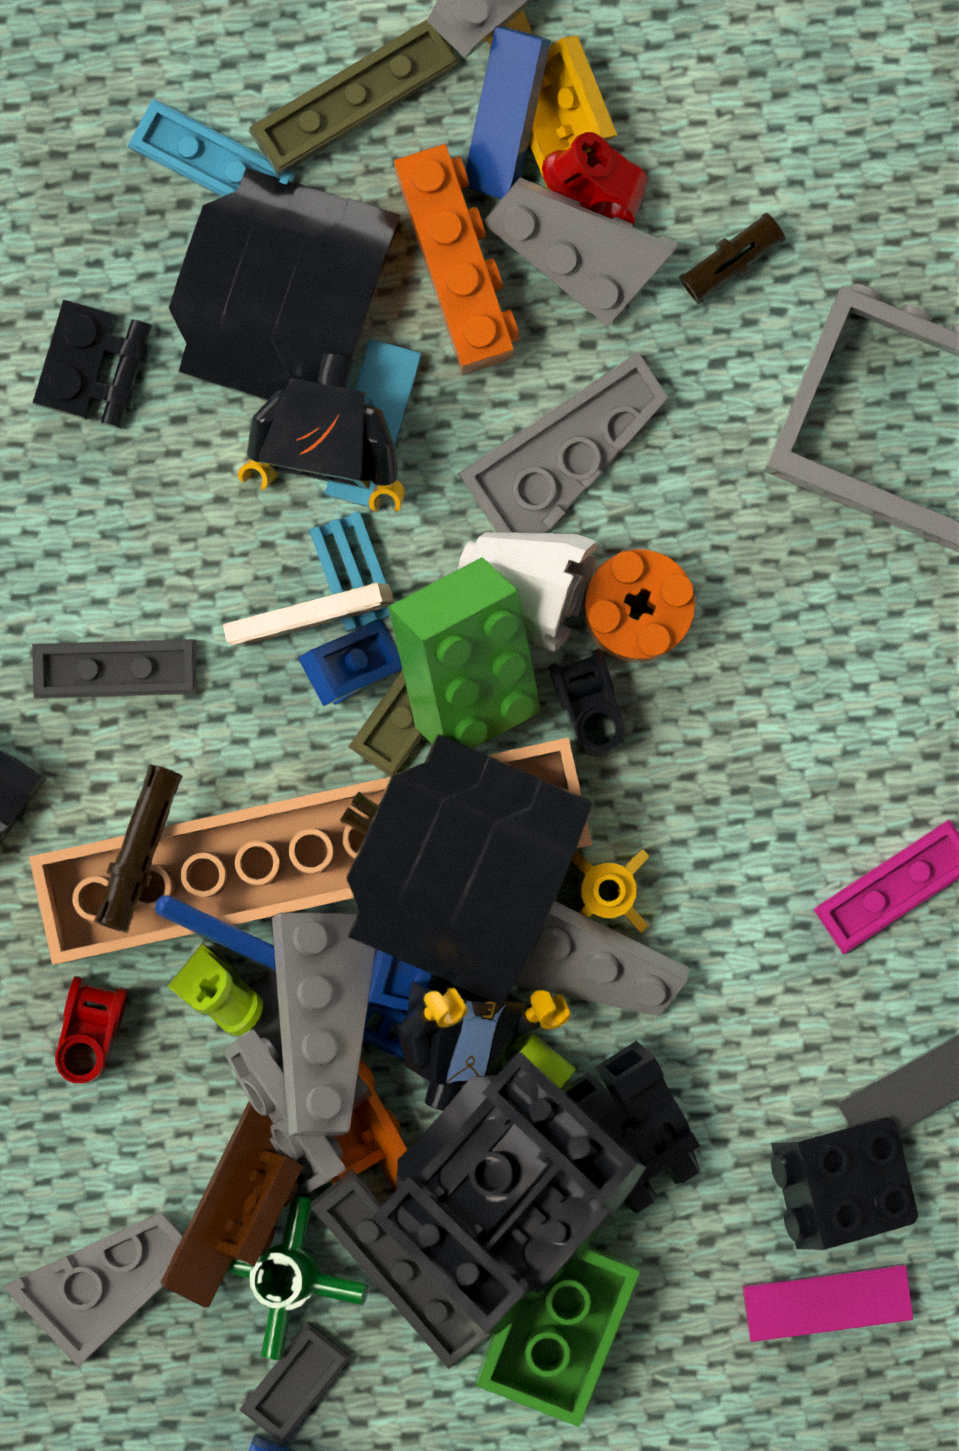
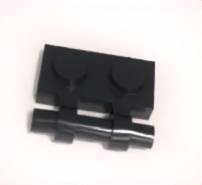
M63 299L32 403L86 420L92 399L106 403L101 423L121 429L127 409L133 410L137 394L132 391L140 364L147 363L151 347L146 344L152 325L131 319L126 339L111 336L117 318L115 314ZM106 353L120 357L112 385L98 382Z

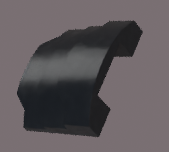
M246 168L237 191L202 206L175 285L169 311L186 342L179 373L267 402L276 391L286 389L291 379L317 383L323 354L340 355L352 359L381 270H384L400 222V215L351 198L347 200L299 183L295 184L288 181L287 184L279 182L280 178Z
M437 733L424 763L390 777L370 827L346 879L359 911L348 937L450 981L452 985L503 1005L523 969L556 899L583 832L592 802L581 795Z
M519 1051L498 1075L469 1078L438 1118L397 1160V1190L372 1218L487 1333L499 1334L539 1298L579 1256L627 1197L646 1166Z

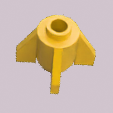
M641 849L624 866L616 863H601L592 866L575 850L571 862L584 875L580 883V898L583 906L577 912L588 918L592 914L601 918H616L623 915L642 933L649 925L632 907L637 892V885L633 874L650 856ZM605 880H613L619 886L616 890L618 896L613 901H605L599 895V886Z

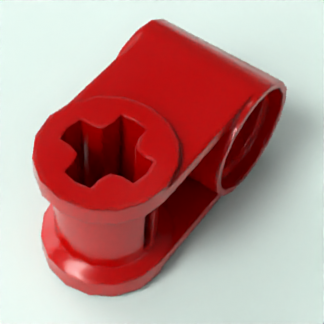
M594 132L580 134L575 137L571 147L567 150H556L547 155L542 165L543 178L552 191L579 201L581 207L610 219H613L614 216L632 223L634 226L647 188V175L641 167L623 157L598 134ZM588 147L591 148V149H590L589 151H587L586 153L584 152V150L587 149ZM569 178L572 179V180L569 181L568 183H565V181H566L567 179H569Z
M74 976L64 1008L63 1026L55 1053L56 1068L65 1080L72 1083L85 1084L97 1080L104 1074L109 1063L115 1036H117L128 997V988L119 987L117 991L85 984L83 977ZM89 1001L105 1005L107 1010L104 1011L85 1006L84 1002ZM80 1043L90 1045L96 1054L94 1068L85 1075L75 1073L68 1063L70 1050Z

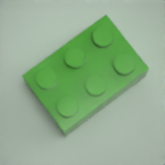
M483 557L388 606L415 727L431 744H433L438 733L474 749L541 712L518 590Z
M587 1245L569 1267L521 1315L499 1334H492L475 1377L476 1386L579 1427L640 1274L638 1265Z

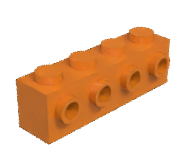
M445 143L394 160L395 174L461 374L465 375L513 359L514 348L512 343L520 340L519 331L511 309L501 312L495 291L503 289L502 280L494 258L484 261L478 240L486 238V233L478 208L467 209L461 189L470 186L460 155L450 158Z

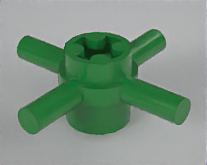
M296 1193L290 1202L282 1244L269 1248L262 1257H259L255 1267L232 1259L226 1271L228 1274L250 1279L253 1295L261 1304L270 1307L261 1350V1356L264 1358L282 1360L291 1310L307 1304L315 1295L361 1306L364 1305L367 1299L368 1284L322 1274L317 1259L304 1247L311 1213L310 1203L313 1201V1197ZM276 1264L279 1266L291 1265L294 1269L296 1276L293 1277L292 1291H285L287 1280L283 1276L275 1277Z

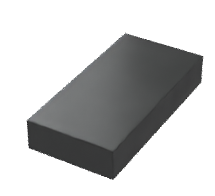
M307 1322L283 1353L282 1360H278L240 1407V1411L283 1444L347 1363L351 1355Z

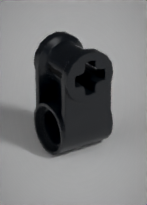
M600 648L591 650L590 657L561 667L556 663L548 665L560 705L567 714L579 748L586 754L595 757L607 756L614 752L621 743L624 724L614 696L613 683ZM590 675L593 676V677L584 679V680H582V681H579V682L570 684V682L579 680V679H581V678H584V677H587V676H590ZM593 717L606 718L612 723L615 735L606 744H593L584 735L583 727L586 722Z

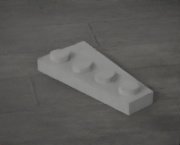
M635 353L457 474L497 533H546L566 513L565 511L593 483L602 473L603 468L628 444L669 397L640 353Z
M280 912L272 917L289 1136H340L349 1132L376 951L375 948L348 937L357 914Z

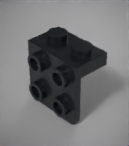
M878 1118L813 1137H791L771 1143L774 1154L771 1159V1170L776 1183L783 1191L787 1208L784 1213L785 1228L790 1238L795 1241L796 1249L826 1250L909 1226L917 1221L918 1210L897 1124L893 1119Z

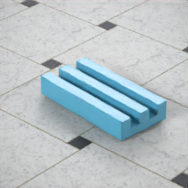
M360 511L349 514L345 518L330 521L326 525L309 529L332 595L343 592L323 539L332 534L335 537L353 589L364 586L344 530L351 527L355 529L374 583L386 584ZM389 608L364 613L354 618L342 619L346 632L389 617Z

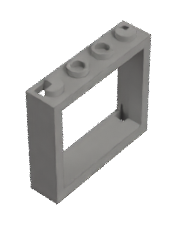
M853 284L852 289L841 286L763 472L959 552V521L791 452L849 312L959 357V325H953L952 330L932 323L933 315L921 308L904 304L900 310L881 302L883 295L880 292L861 284Z

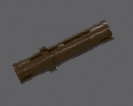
M148 765L144 784L135 804L121 849L115 863L110 862L106 873L110 875L102 903L95 916V923L116 931L129 932L133 913L143 887H149L152 879L148 872L170 813L174 796L183 776L161 766Z

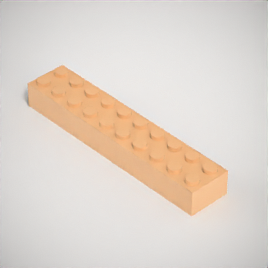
M569 737L489 755L581 795ZM390 777L165 826L148 872L152 876L149 887H143L128 933L116 931L94 922L110 875L106 873L110 862L115 863L125 836L30 856L31 869L52 965L195 934V932L173 923L156 913V901L164 895H169L230 925L272 917L280 912L290 913L353 899L354 897L346 877L365 836L346 823L340 822V819L348 807L365 819H369L367 815L351 806V802L360 791L365 797L379 805ZM587 821L576 849L592 845Z

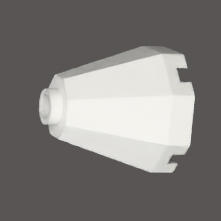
M485 532L479 536L476 543L468 541L462 552L458 569L481 557L488 561L518 590L527 639L534 645L555 652L567 641L572 630L562 625L565 618L571 615L578 617L583 607L586 590L596 565V556L591 555V553L597 549V541L578 534Z

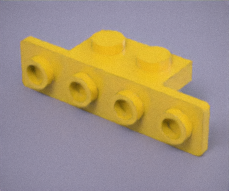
M523 10L505 25V27L533 35ZM578 35L563 37L549 47L529 146L534 154L542 177V165L546 156L556 150H567L571 147L575 137L580 134L594 132L606 142L617 136ZM493 36L488 39L490 48L492 45ZM588 147L587 149L584 150V152L586 153V152L589 151L591 148ZM571 178L567 179V180L565 181V183H568V182L571 181L572 179H571Z

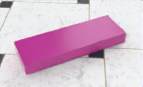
M946 820L813 908L818 919L842 954L847 953L959 879V833L951 821Z
M905 1264L742 1286L749 1340L751 1342L913 1320Z

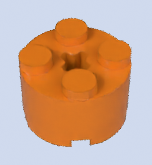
M644 549L622 551L604 562L593 575L586 590L583 604L586 627L597 646L616 659L633 663L657 659L674 649L688 632L695 610L693 585L682 568L669 557ZM639 593H642L648 597L646 605L653 610L652 615L643 613L636 620L629 616L631 607L624 603L626 597L635 599Z

